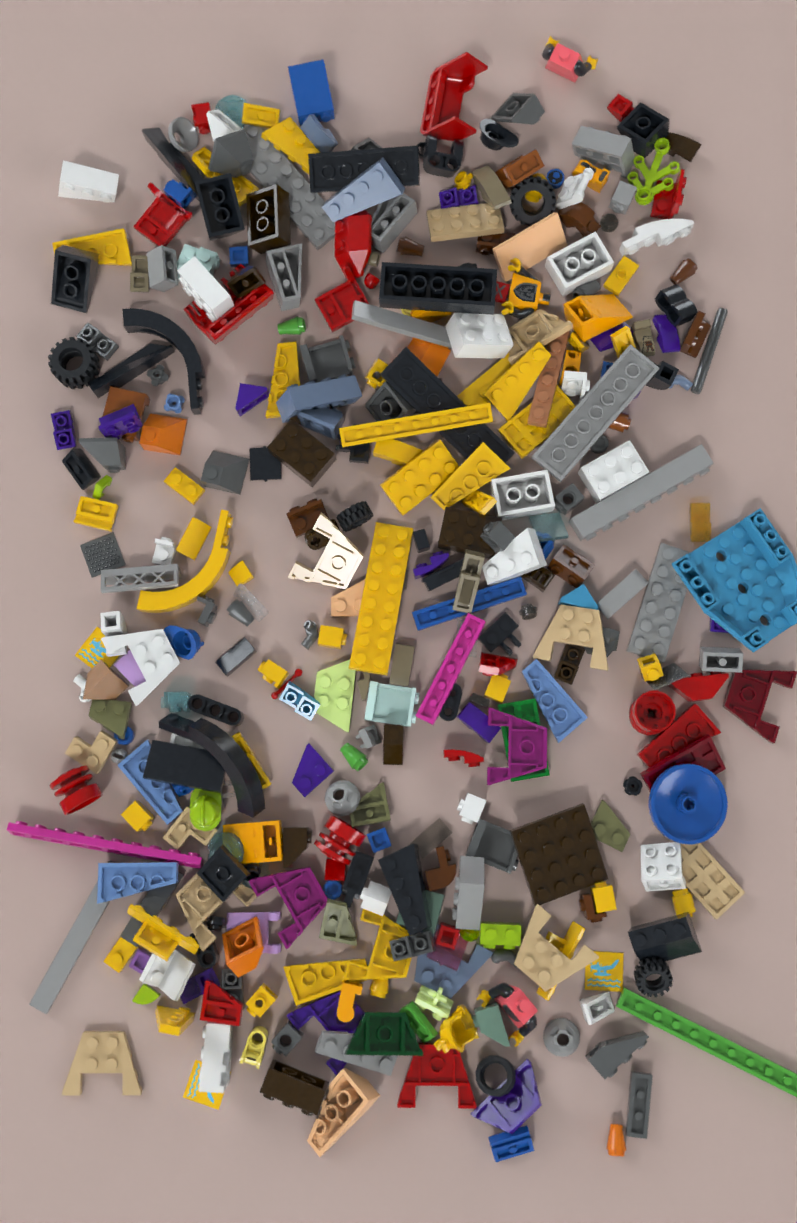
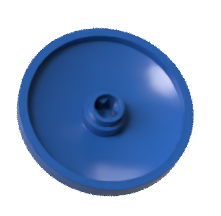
M679 764L670 767L658 776L649 794L651 819L660 833L672 841L681 844L702 843L719 831L726 818L728 808L726 791L719 778L702 766Z

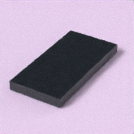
M152 740L143 779L221 793L226 772L216 758L206 749Z

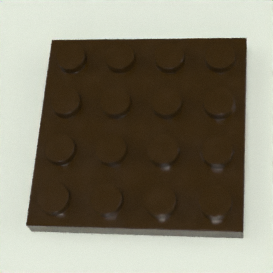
M581 803L510 830L534 906L545 904L608 879L585 804Z

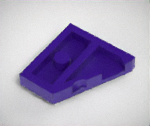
M310 743L305 748L292 784L304 798L334 772Z

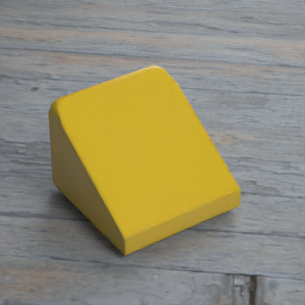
M576 333L570 334L568 342L575 351H579L582 354L589 349L588 343L586 341L583 342Z
M243 560L228 572L238 588L254 578Z

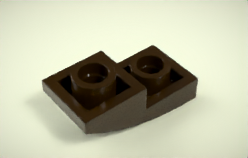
M566 644L554 678L572 685L585 649L581 646Z

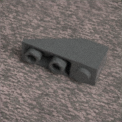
M644 1031L599 1042L585 1057L604 1079L610 1078L618 1071L617 1067L619 1065L627 1063L632 1058V1053L637 1048L640 1050L646 1045L649 1036Z

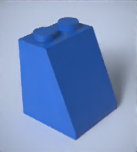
M324 59L288 66L299 125L302 126L310 114H315L319 122H329L335 119Z

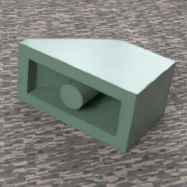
M497 1002L488 1004L485 1007L475 1008V1015H472L475 1028L479 1027L481 1033L506 1047L510 1046Z

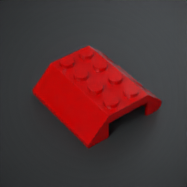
M239 264L234 269L237 273L245 267ZM233 270L229 272L231 278L235 274ZM223 277L220 281L228 290V294L231 296L235 306L215 322H212L207 317V312H204L203 309L201 310L195 301L191 303L201 316L197 314L190 304L183 310L197 328L216 345L233 330H236L243 322L251 318L258 310L266 306L273 299V290L266 284H263L237 299L228 287L227 279Z

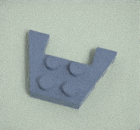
M476 944L469 961L466 962L435 946L436 951L417 956L414 981L436 992L441 987L443 988L442 995L451 999L492 956L493 951Z

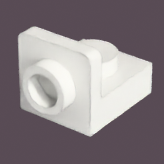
M161 537V539L155 538L156 548L152 559L153 564H173L177 545L172 542V539Z

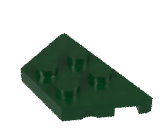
M364 1012L345 1050V1055L423 1056V1051L418 1045L416 1035L410 1027L406 1013Z

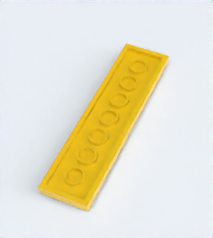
M379 522L375 524L349 669L388 675L413 528Z

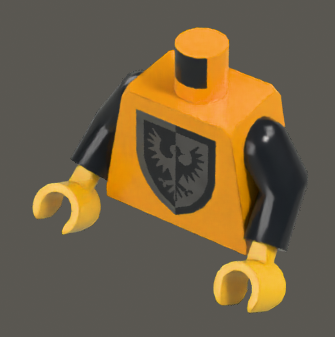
M518 258L510 260L513 265L508 266L509 271H515L512 276L509 299L501 304V306L506 308L501 313L523 319L537 311L538 304L549 305L551 294L541 293V282L521 266Z

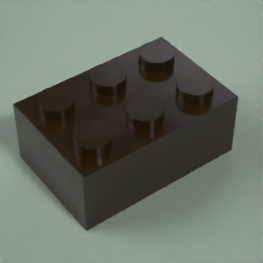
M275 184L246 194L248 247L263 254L269 250L291 245L289 193Z
M292 419L267 447L270 454L312 488L336 461L334 452Z
M446 507L438 548L464 554L465 550L468 549L484 553L485 558L491 559L495 555V551L480 536L484 532L483 528L489 522L502 521V518Z
M273 1059L260 1093H263V1097L269 1100L277 1099L282 1101V1104L288 1108L297 1107L302 1109L301 1112L305 1115L313 1116L314 1114L317 1116L329 1082Z

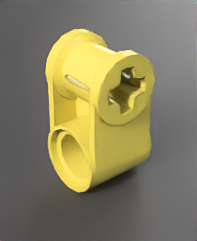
M256 1026L252 1029L244 1047L240 1064L248 1063L256 1066V1069L260 1068L268 1040V1030L265 1027ZM259 1033L263 1036V1040L256 1041L253 1035Z

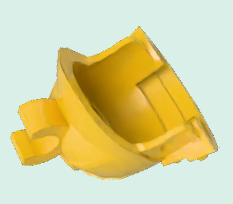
M465 1005L458 1006L452 1015L442 1022L439 1031L440 1039L434 1043L437 1051L442 1049L444 1053H447L450 1048L462 1053L467 1043L479 1038L477 1027L475 1028L472 1016Z

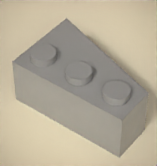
M403 193L378 205L376 212L372 216L371 245L382 253L388 249L418 213L415 200Z

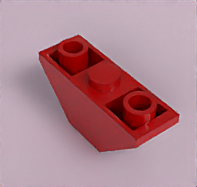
M711 671L710 675L703 676L702 672L693 673L691 677L682 678L667 686L688 702L709 700L719 691L728 679L729 674Z

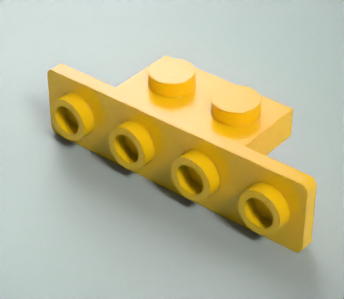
M130 904L127 914L143 923L133 938L134 942L165 961H168L177 945L193 954L197 953L200 946L194 938L185 937L180 934L176 927L165 925L161 918L147 914L143 907Z
M573 921L564 939L548 931L545 938L566 957L571 959L579 941L583 937L585 928ZM557 985L547 991H544L539 986L536 993L549 1001Z

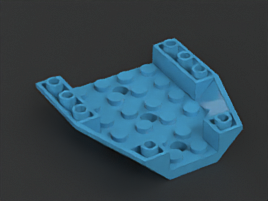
M761 508L671 564L703 612L752 652L757 651L769 643L770 640L797 624V565L793 554ZM716 553H721L724 561H719ZM739 584H741V585H743V586L745 587V589H746V592H745V593H741V592L739 591V589H738V585H739ZM761 616H763V617H765V618L767 619V621H768L767 626H765V625H763V624L761 623V621H760V617H761Z

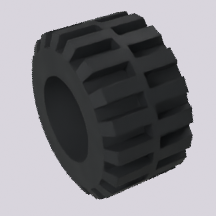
M529 176L516 184L511 190V213L522 225L526 224L530 227L555 211V192L546 179H542L539 176ZM533 190L538 191L544 199L542 207L534 212L525 210L522 206L524 194Z
M70 337L69 340L64 338L62 343L57 342L55 344L57 347H52L50 350L52 355L49 354L48 356L50 360L48 365L51 368L52 374L67 388L69 386L71 389H75L77 386L79 389H83V385L88 387L87 382L95 379V375H99L100 363L98 361L100 360L95 351L86 341L83 342L80 338H77V340L74 337ZM83 357V362L79 368L72 371L66 370V365L71 358Z

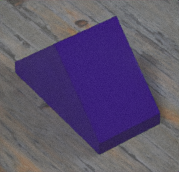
M240 383L235 407L238 415L241 417L269 397L268 389L262 386Z

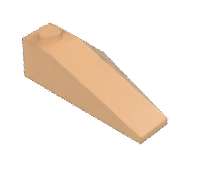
M343 1068L330 1083L329 1092L326 1099L323 1100L319 1117L315 1120L307 1142L319 1157L380 1097L379 1093L367 1079L346 1068Z

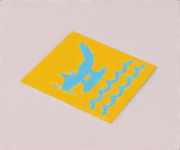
M96 627L75 654L77 658L91 668L100 660H103L111 667L119 657H108L106 655V648L101 640L105 635L99 627Z
M593 951L599 958L585 967V990L622 992L624 953Z
M195 1060L183 1098L219 1110L224 1093L199 1092V1074L202 1062Z

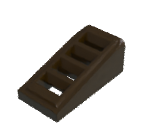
M541 567L532 571L529 576L527 574L521 575V578L544 592L555 575ZM537 571H539L540 574L538 575L536 580L533 579L532 577L535 575ZM544 575V576H546V579H545L544 582L541 584L539 581H540V579L542 578V576Z

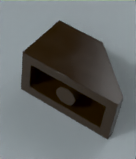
M247 266L235 273L227 282V285L237 299L263 285L266 281L255 266Z
M384 725L383 765H403L404 725Z
M309 827L283 828V868L290 867L309 847V843H312V831H309Z

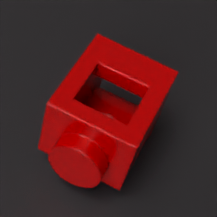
M209 102L192 104L191 108L195 127L199 128L200 134L210 133L211 130L207 118V112L211 111Z

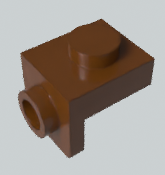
M590 893L581 894L582 899H579V907L581 912L584 911L585 918L591 920V923L603 921L602 918L607 917V913L594 912L592 895Z

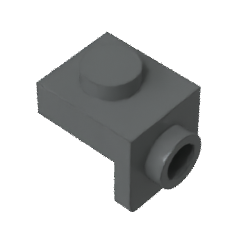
M205 595L203 598L198 596L196 600L206 605L198 622L208 627L209 623L212 624L216 618L215 611L217 606L214 604L215 600Z

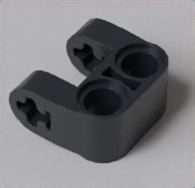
M427 135L423 153L424 171L431 175L446 178L453 177L461 167L464 143L454 140L451 145L450 154L436 152L437 136ZM430 160L434 161L436 166L432 165ZM448 164H451L454 169H450Z

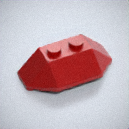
M366 209L335 222L334 257L343 273V268L348 266L355 279L363 276L364 268L371 253L372 215Z

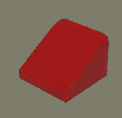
M326 859L324 880L344 881L346 864L336 862L333 859Z
M441 922L435 944L455 949L460 929Z

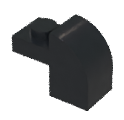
M662 361L657 365L660 369L646 386L657 390H666L672 385L679 369Z

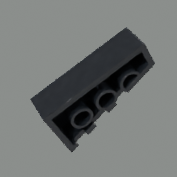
M413 843L379 859L378 862L409 936L432 927L418 844Z

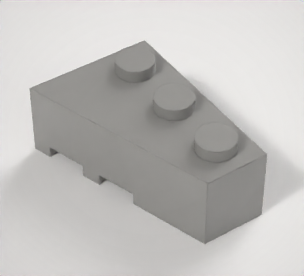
M581 126L572 142L575 156L592 164H596V162L607 166L606 169L610 172L613 169L622 173L621 177L625 179L634 165L633 160L635 157L631 138L625 135L620 136L609 131Z
M302 243L269 250L266 253V264L281 311L298 308L300 305Z
M460 856L459 877L455 878V890H458V892L454 893L453 905H456V908L452 910V920H456V929L480 930L485 885L484 857Z

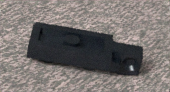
M355 851L356 854L352 859L342 887V894L346 895L344 902L347 903L349 908L354 898L359 900L374 857L359 851Z

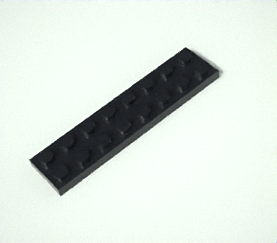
M407 347L380 374L419 414L466 407ZM485 423L437 431L465 459L482 442L505 463L515 454Z

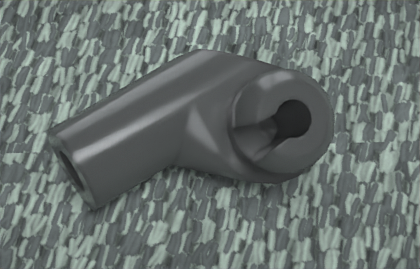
M502 948L493 952L491 960L494 963L499 964L503 961H509L515 968L517 967L514 964L517 955L510 949Z

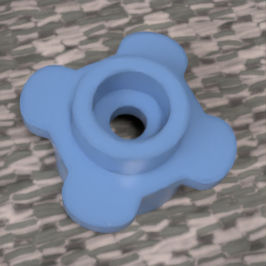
M172 393L168 394L164 409L166 411H175L176 414L181 413L182 403L185 402L184 397Z

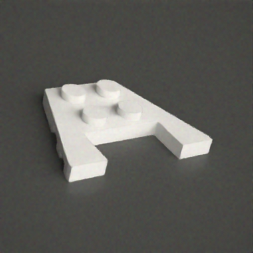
M163 629L101 638L109 654L128 645L146 680L128 690L135 706L139 705L180 664Z

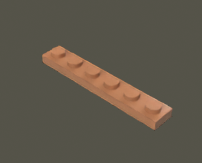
M571 330L547 344L546 350L551 354V357L539 375L527 421L528 425L547 427Z

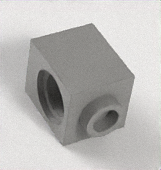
M620 180L609 208L616 213L625 215L637 187Z

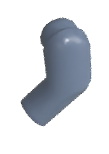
M676 375L669 388H672L674 385H680L688 391L693 383L682 375Z

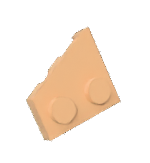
M365 579L331 597V617L359 616Z

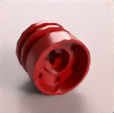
M650 690L643 693L631 704L629 710V721L632 727L643 735L661 733L673 723L676 716V707L673 700L666 693L658 690ZM652 711L654 715L648 718L647 714Z
M87 765L73 768L63 773L49 785L51 790L59 789L54 793L55 797L66 796L59 803L65 815L72 814L90 805L103 795L97 783L87 785L93 778L92 774L85 775L89 772Z
M331 814L325 824V827L331 833L328 835L320 832L319 836L326 841L324 843L316 839L314 845L324 855L334 861L349 865L351 860L345 854L347 853L353 857L356 854L349 848L350 845L360 847L366 835Z

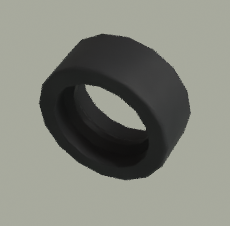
M490 1055L483 1058L476 1069V1082L483 1093L493 1097H502L513 1089L516 1081V1072L513 1065L507 1059L498 1055ZM493 1063L502 1065L507 1072L506 1083L499 1089L489 1087L484 1079L486 1068Z

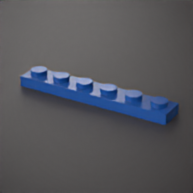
M521 576L478 590L472 613L526 596L527 593ZM453 598L414 611L412 615L417 630L420 631L466 616L468 613L452 610Z

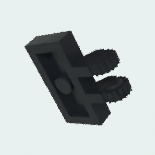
M337 434V439L341 441L340 434ZM370 443L349 447L336 445V451L350 452L349 462L368 464Z
M505 612L478 640L490 653L500 646L511 656L513 654L511 648L503 641L508 638L519 648L521 646L520 641L512 635L519 625Z

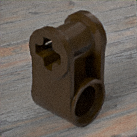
M331 519L332 523L339 529L336 520ZM313 528L309 529L304 536L307 545L312 550H319L327 546L330 538L313 530Z

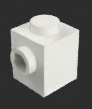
M467 793L465 800L461 799L457 810L460 811L459 815L463 816L461 820L469 824H473V821L478 823L487 800Z
M370 881L368 888L364 887L360 899H363L361 908L383 916L391 896L390 888Z

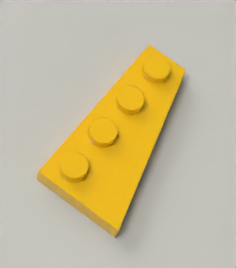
M291 117L262 132L261 137L265 141L269 140L274 144V148L278 151H283L288 155V159L293 163L297 162L302 166V170L309 174L308 154L320 152Z
M206 147L193 153L192 161L207 178L224 175L208 169L212 152ZM243 176L232 177L240 207L246 203V194L260 189Z
M124 228L52 243L54 254L57 248L67 245L99 254L98 265L132 266L130 249Z
M539 341L483 393L507 421L512 418L551 357V354Z
M296 342L278 343L271 390L265 415L266 419L281 417L276 402L287 390V387L294 384L301 386Z
M509 353L457 395L466 406L490 403L483 393L511 367L508 360Z
M482 442L430 498L445 510L446 507L452 506L511 468Z
M366 958L283 966L295 1005L297 1006L341 990L347 962L350 961L368 967ZM348 980V981L361 983V982H364V981H366V980Z
M157 1005L155 1015L158 1023V1032L180 1036L194 1021L195 1012H190L191 1009L187 1007L175 1009Z

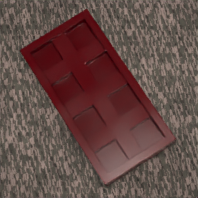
M707 734L640 774L650 792L658 776L675 765H699L710 770L715 775L725 770L726 767L711 736Z

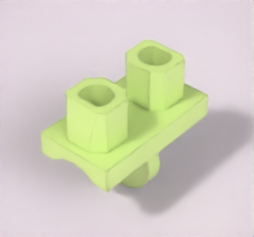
M421 985L415 999L417 1007L421 1012L425 1011L426 1008L433 1012V1018L441 1021L443 1018L447 1019L454 1001L442 995L443 988L441 987L436 992Z

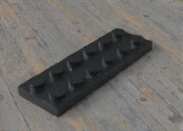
M416 145L308 154L310 193L338 192L382 157L404 187L420 186L419 148Z

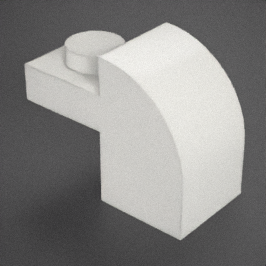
M120 611L100 613L101 632L105 637L128 634L124 616ZM127 646L110 654L106 650L108 657L127 654Z

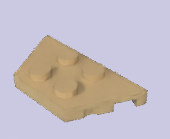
M538 309L509 327L508 329L514 344L509 351L508 360L510 365L512 366L537 341L545 346L574 328L572 322L569 320L567 322L559 319V316L548 314L546 311Z

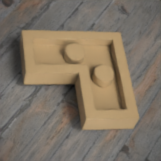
M103 730L99 732L92 745L76 736L73 738L65 754L81 765H87L89 770L95 774H99L117 745L118 740Z
M187 806L164 835L163 839L177 850H180L190 835L207 846L218 832V829L215 827L210 831H201L195 828L190 819V807Z

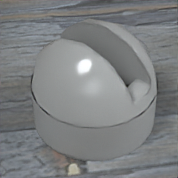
M120 748L113 750L111 753V760L116 764L121 763L128 757L127 752ZM116 753L122 755L123 758L119 759L117 757H114V754Z

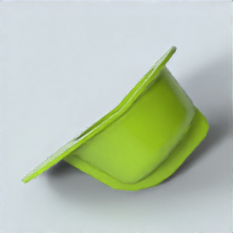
M200 789L193 790L190 798V819L195 828L201 831H210L217 827L221 819V793Z

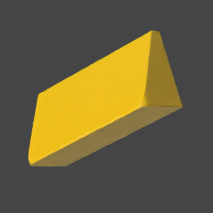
M192 517L176 551L195 561L212 527Z

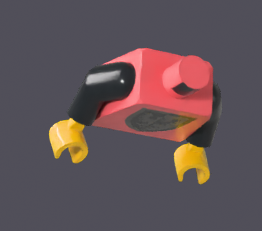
M552 36L549 37L542 53V57L548 60L545 66L546 69L574 83L579 76H584L591 69L595 70L598 59L588 56L587 61L583 63L579 53L559 44V40L553 39Z
M501 983L489 989V991L482 990L476 1000H484L481 1004L482 1007L487 1006L491 998L499 1004L519 1029L515 1030L508 1037V1040L511 1038L516 1040L514 1047L518 1046L524 1037L537 1026V1018L534 1015L538 1012L537 1008L519 987L507 983Z

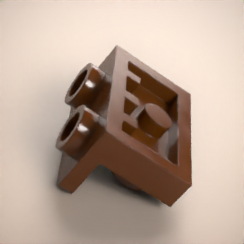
M504 232L501 234L478 236L476 252L482 255H494L492 249L515 236V233Z
M697 312L682 343L680 352L694 358L698 356L711 327L710 324L703 320L706 313Z
M312 499L307 502V505L293 507L286 513L296 538L305 535L309 529L314 527L321 512L328 517L321 499Z
M563 544L547 566V569L569 585L578 588L595 565Z

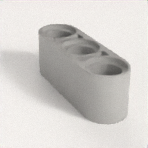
M635 569L596 603L598 609L609 619L649 582Z

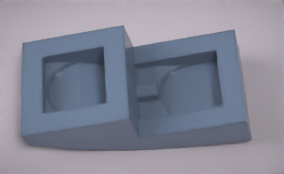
M310 114L300 127L307 138L322 153L332 152L338 144L331 131L322 127L315 114Z

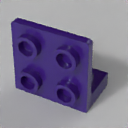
M132 404L99 418L101 425L98 426L106 438L120 439L126 433L137 432L143 427L135 405Z

